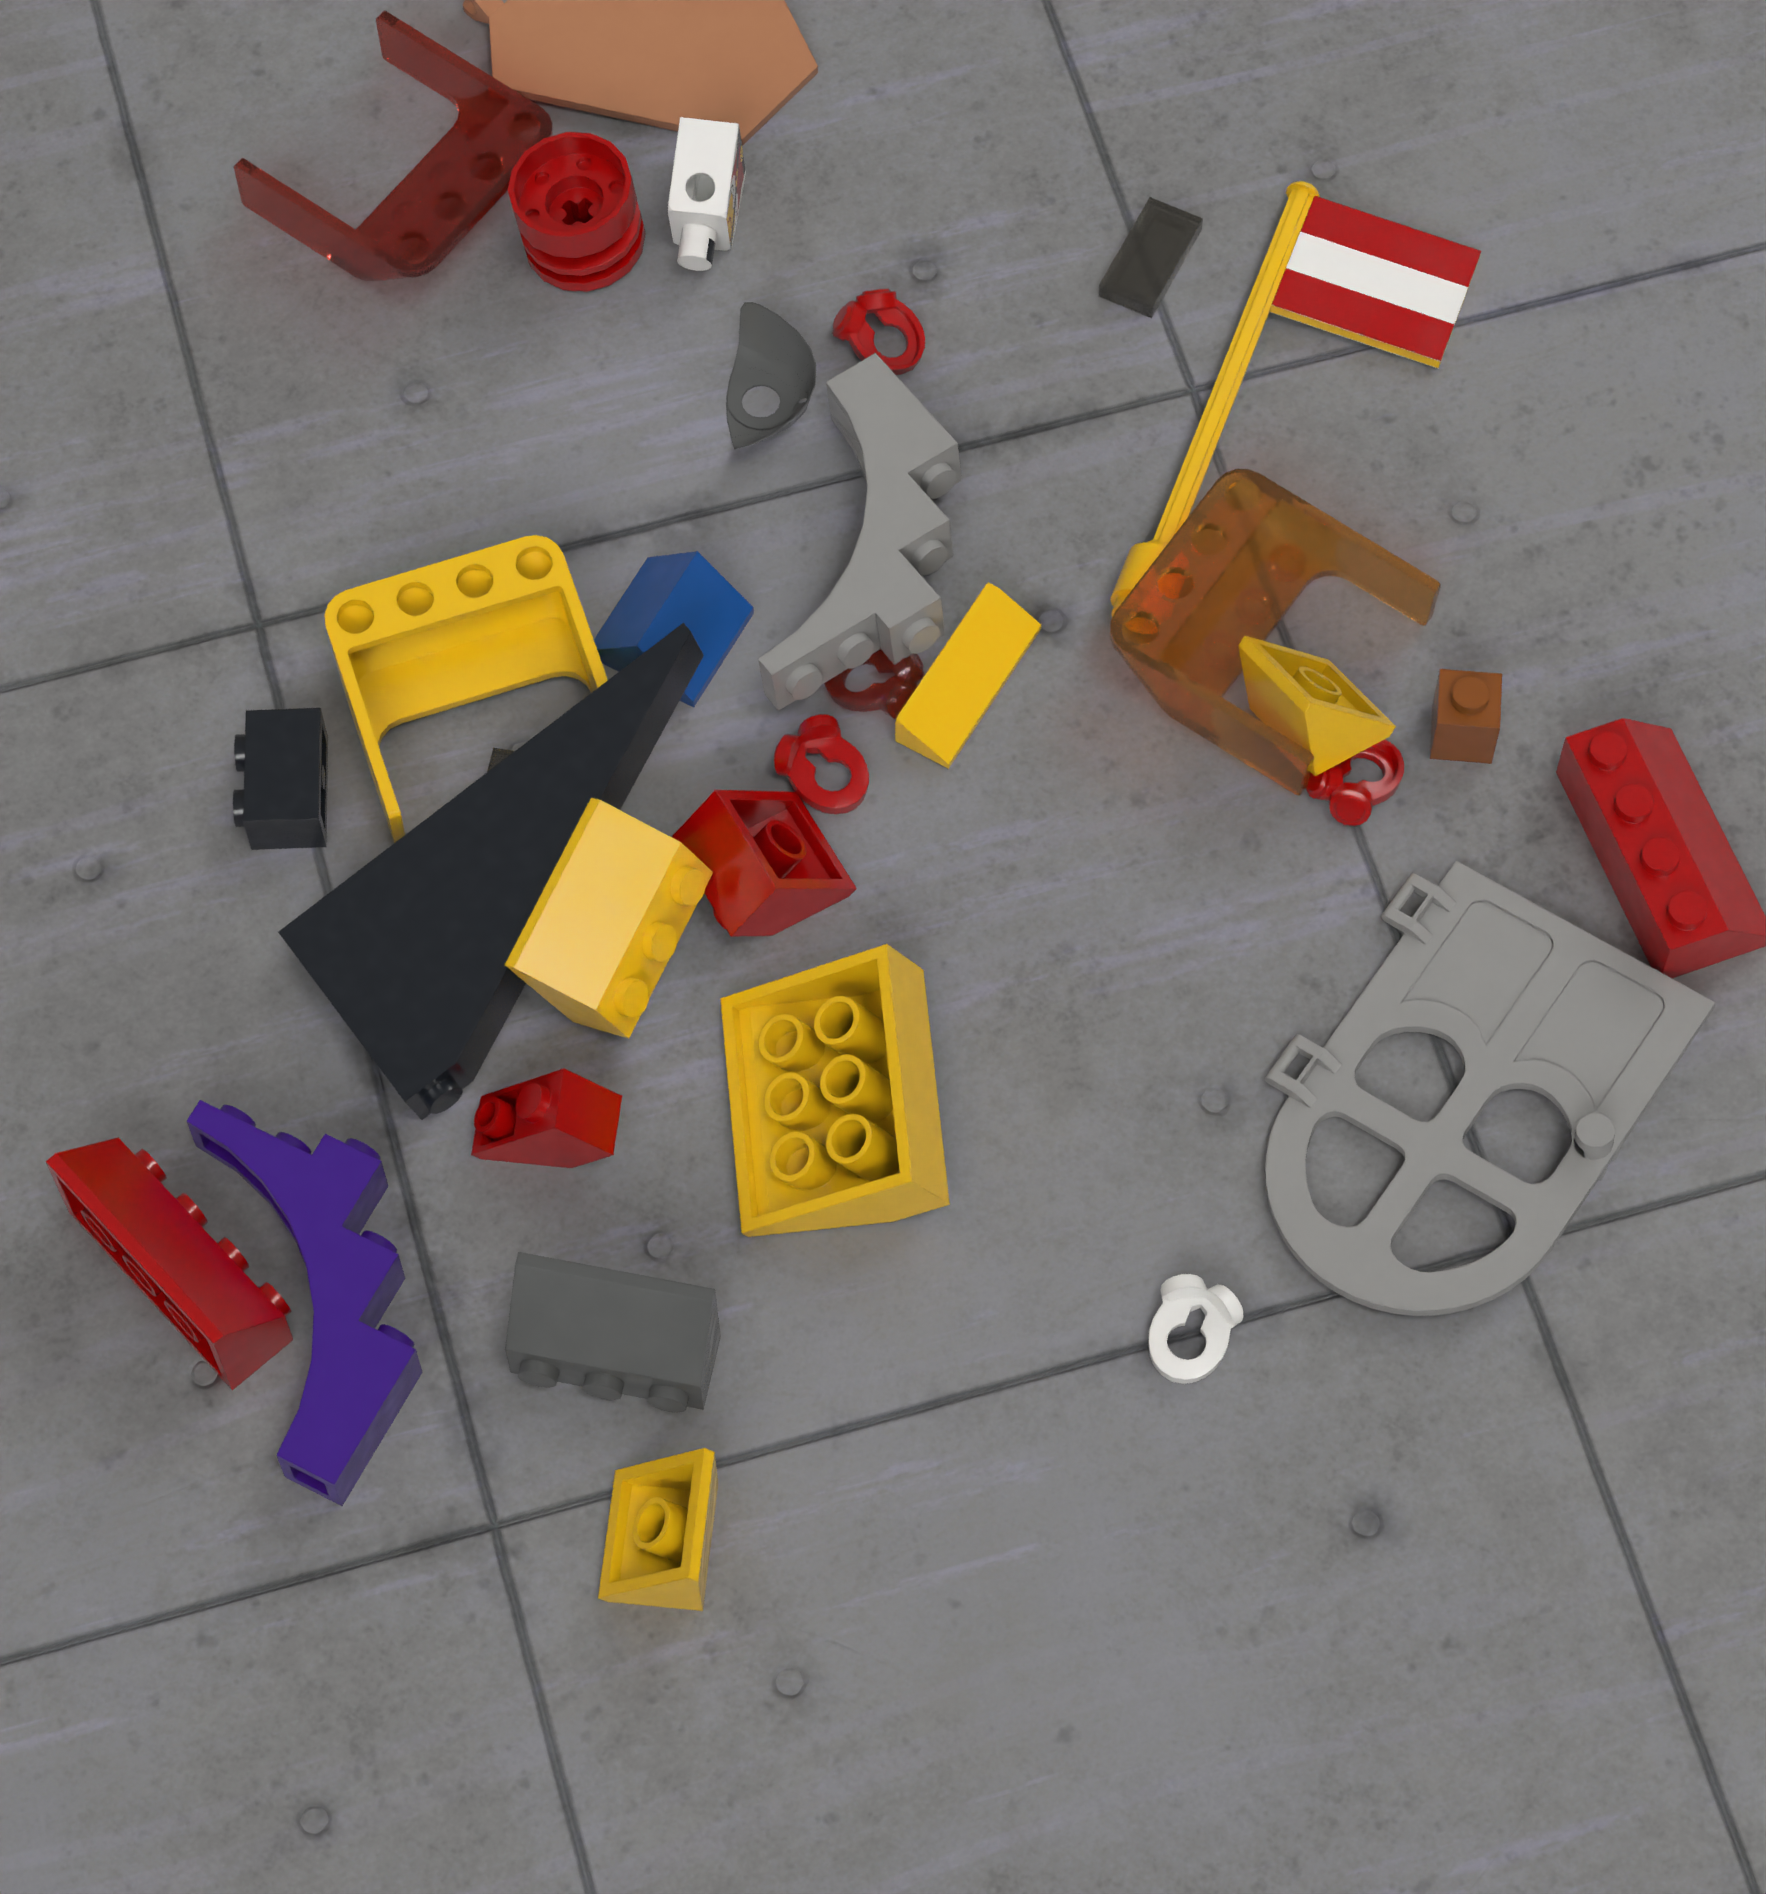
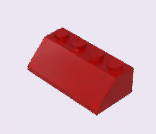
M1621 718L1565 737L1556 774L1650 966L1670 978H1675L1765 947L1766 916L1672 729Z
M118 1137L58 1152L46 1160V1164L68 1212L232 1391L293 1341L286 1320V1316L291 1313V1309L286 1301L268 1282H265L258 1288L244 1273L249 1268V1264L229 1239L224 1237L216 1243L203 1229V1226L208 1221L203 1212L188 1195L182 1193L175 1198L163 1186L162 1182L167 1177L147 1151L141 1149L134 1154Z

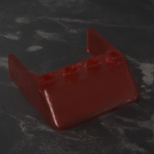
M383 11L376 18L382 57L390 64L450 100L457 107L459 113L453 127L374 211L354 229L248 160L241 158L233 166L241 201L245 207L354 277L364 281L414 278L428 274L435 269L508 191L511 170L522 154L543 138L553 136V123L549 114L542 107L387 11Z

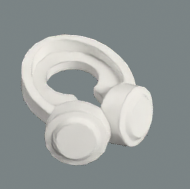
M1181 1274L1173 1276L1161 1285L1160 1292L1163 1304L1155 1314L1149 1329V1355L1154 1367L1163 1377L1171 1382L1187 1384L1206 1378L1217 1368L1227 1351L1231 1328L1242 1322L1244 1315L1239 1300L1224 1285L1217 1284L1207 1289L1203 1279L1197 1275ZM1201 1308L1205 1319L1200 1332L1205 1338L1206 1347L1202 1354L1194 1359H1180L1173 1355L1168 1348L1167 1338L1172 1330L1179 1326H1185L1191 1311Z

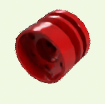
M564 132L543 138L522 154L511 170L508 194L529 265L544 282L562 290L588 292L610 286L629 273L643 252L646 232L626 157L612 142L592 133Z

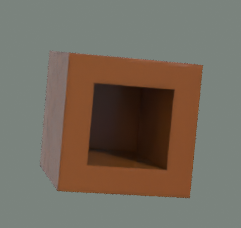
M1450 669L1439 670L1432 704L1430 759L1492 764L1501 721V673Z

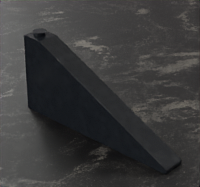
M684 623L278 932L404 1102L421 1120L431 1113L438 1114L453 1106L460 1099L463 1093L462 1089L475 1079L526 985L521 978L505 966V963L591 798H595L619 810L621 809L704 655L691 631Z

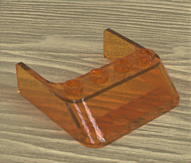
M1234 469L1224 473L1217 479L1115 611L1110 622V640L1115 650L1167 715L1285 789L1300 796L1307 787L1314 755L1223 698L1243 671L1238 647L1242 638L1245 635L1266 641L1306 586L1313 580L1324 576H1337L1350 581L1423 626H1426L1433 616L1441 584L1436 579L1262 474L1250 469Z

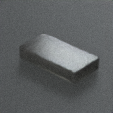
M1149 197L1099 284V297L1152 318L1201 233L1203 218Z

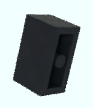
M321 708L246 710L245 734L235 735L234 740L237 772H244V789L234 790L235 826L245 827L251 850L326 847L328 734Z

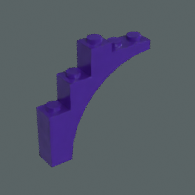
M199 1100L187 1119V1124L196 1147L236 1171L272 1206L297 1243L307 1268L314 1310L311 1363L299 1409L278 1450L277 1459L287 1479L343 1506L423 1373L417 1351L413 1348L415 1344L407 1335L385 1324H381L378 1330L375 1329L405 1280L397 1248L389 1240L368 1230L363 1231L359 1235L388 1188L383 1164L380 1161L381 1158L374 1149L359 1140L348 1138L344 1143L327 1134L323 1136L311 1155V1150L305 1143L288 1133L278 1132L275 1137L256 1128V1124L251 1117L233 1106L224 1104L218 1109Z

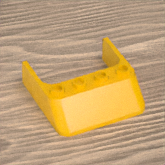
M539 535L524 536L347 589L335 595L328 603L324 614L327 634L349 708L394 843L405 835L401 812L379 749L382 738L390 729L402 723L554 677L567 676L578 679L588 687L591 693L608 681L565 556L558 544L547 537Z

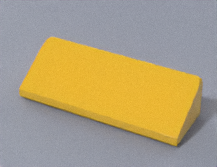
M988 582L897 716L895 721V741L949 769L1040 632L1041 624L1000 588Z

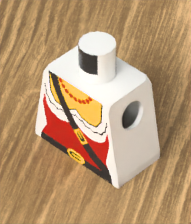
M680 117L668 201V217L673 243L679 245L677 262L684 268L695 271L708 270L712 266L714 250L727 251L733 246L746 175L738 123Z

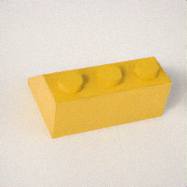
M591 798L505 966L573 1023L629 1039L641 1014L645 1011L649 998L669 959L674 954L677 943L698 902L701 900L713 871L680 841L602 800Z

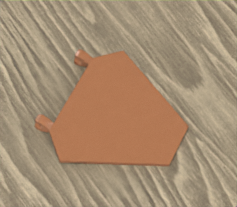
M465 0L463 2L464 12L469 17L489 24L494 92L678 131L680 117L738 123L742 146L818 73V65L785 0H507L505 3L502 0Z

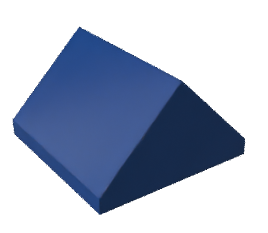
M698 551L647 557L595 637L594 642L602 664L619 672L684 623L691 631L704 655L679 700L695 707L753 616L754 607Z

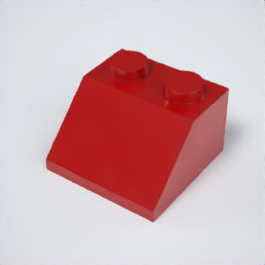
M714 790L672 836V838L680 841L713 871L704 894L714 908L713 913L716 920L728 931L731 937L773 936L842 901L857 889L797 792Z

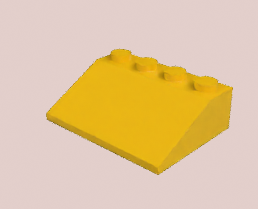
M884 944L720 998L741 1233L743 1235L754 1237L894 1222L950 1205L924 970L888 944Z

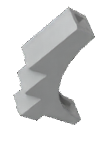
M876 353L826 382L831 420L853 449L867 483L864 522L850 563L828 598L795 633L758 659L764 694L778 711L796 700L808 698L822 684L848 668L859 667L873 653L880 649L895 665L913 653L918 654L929 649L939 637L945 634L941 597L926 582L922 575L934 573L945 561L953 557L950 521L931 499L945 495L953 485L962 481L958 443Z

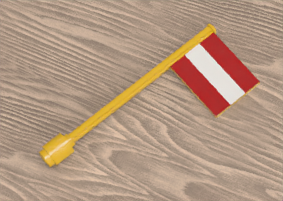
M1296 181L1287 187L1286 195L1288 201L1154 538L1148 542L1137 543L1130 548L1110 600L1113 606L1111 615L1119 626L1136 634L1148 635L1156 632L1158 626L1164 624L1169 618L1187 572L1186 563L1179 556L1176 549L1269 313L1271 312L1439 369L1481 255L1480 250L1321 198L1318 190L1312 184L1305 181Z

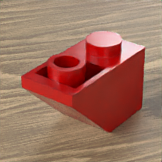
M565 1068L482 1095L474 1117L475 1134L471 1155L482 1160L561 1168H574L613 1156L622 1095Z

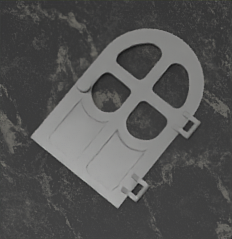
M1458 861L1453 864L1439 886L1417 874H1410L1381 915V919L1384 922L1404 932V935L1323 1048L1307 1038L1296 1034L1265 1077V1081L1268 1084L1289 1095L1272 1127L1265 1162L1268 1203L1282 1239L1303 1267L1331 1290L1358 1304L1393 1314L1435 1316L1475 1308L1509 1292L1539 1267L1598 1180H1602L1610 1162L1617 1158L1622 1144L1715 1008L1716 1003ZM1414 892L1425 898V900L1413 917H1410L1400 910ZM1404 1032H1422L1445 1039L1460 1054L1464 1063V1076L1434 1119L1427 1122L1417 1121L1367 1093L1357 1085L1355 1080L1357 1069L1372 1048L1382 1039ZM1299 1053L1310 1061L1295 1080L1284 1074V1072ZM1526 1089L1538 1092L1550 1099L1559 1108L1568 1123L1571 1133L1570 1148L1554 1173L1541 1183L1530 1184L1523 1182L1474 1154L1463 1143L1465 1135L1485 1106L1494 1096L1503 1091ZM1331 1117L1345 1119L1402 1153L1405 1159L1402 1167L1368 1216L1356 1226H1339L1326 1220L1315 1208L1308 1189L1306 1157L1311 1137L1316 1127L1322 1121ZM1575 1141L1584 1151V1157L1577 1152L1574 1144ZM1447 1179L1455 1182L1507 1212L1514 1219L1515 1229L1513 1233L1498 1248L1479 1260L1449 1270L1420 1272L1410 1269L1397 1260L1391 1249V1244L1429 1187L1438 1180Z

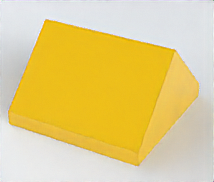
M1245 635L1239 643L1238 647L1250 710L1314 776L1390 737L1396 726L1330 660Z
M701 1448L615 1470L598 1594L599 1599L613 1603L703 1611L718 1491V1475L714 1451Z

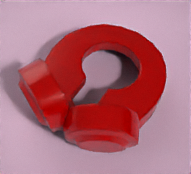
M889 289L864 291L861 295L856 296V301H849L843 306L834 319L833 336L844 342L846 340L849 341L852 349L861 361L876 353L895 375H901L913 370L920 362L925 349L923 327L913 311L897 300L896 291H890ZM867 313H874L884 326L895 327L903 333L907 346L902 355L889 358L877 351L874 345L875 331L865 320Z
M818 714L805 719L799 725L797 735H784L776 746L774 753L776 773L788 777L794 791L797 792L805 803L814 809L828 814H843L856 809L864 800L869 785L867 764L856 747L841 737L838 720L833 716ZM807 753L820 754L828 763L836 762L847 767L851 773L848 785L838 791H829L820 787L815 780L816 767L806 758Z
M1384 739L1317 776H1314L1307 769L1305 774L1306 790L1313 799L1329 801L1330 812L1338 822L1349 826L1361 825L1370 817L1374 805L1388 800L1398 789L1404 774V760L1396 746ZM1357 758L1373 761L1380 767L1383 773V778L1376 782L1361 780L1358 783H1343V778L1348 776L1352 770L1351 761Z

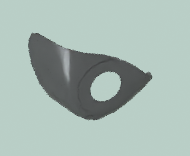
M745 302L740 309L739 345L726 396L727 423L734 449L756 444L790 428L805 413L816 385V362L810 346L801 334L782 317L754 302ZM758 386L773 389L780 398L779 408L768 417L760 418L748 414L742 405L743 396L748 390ZM801 399H807L806 402L799 403Z

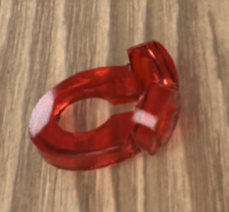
M880 649L873 653L862 665H873L879 673H895L894 676L884 683H873L869 688L859 692L850 691L845 686L846 678L852 671L849 668L824 683L829 696L841 707L858 712L881 709L886 715L896 719L917 688L916 683L925 676L924 666L918 654L914 653L906 658H902L900 662L894 665Z

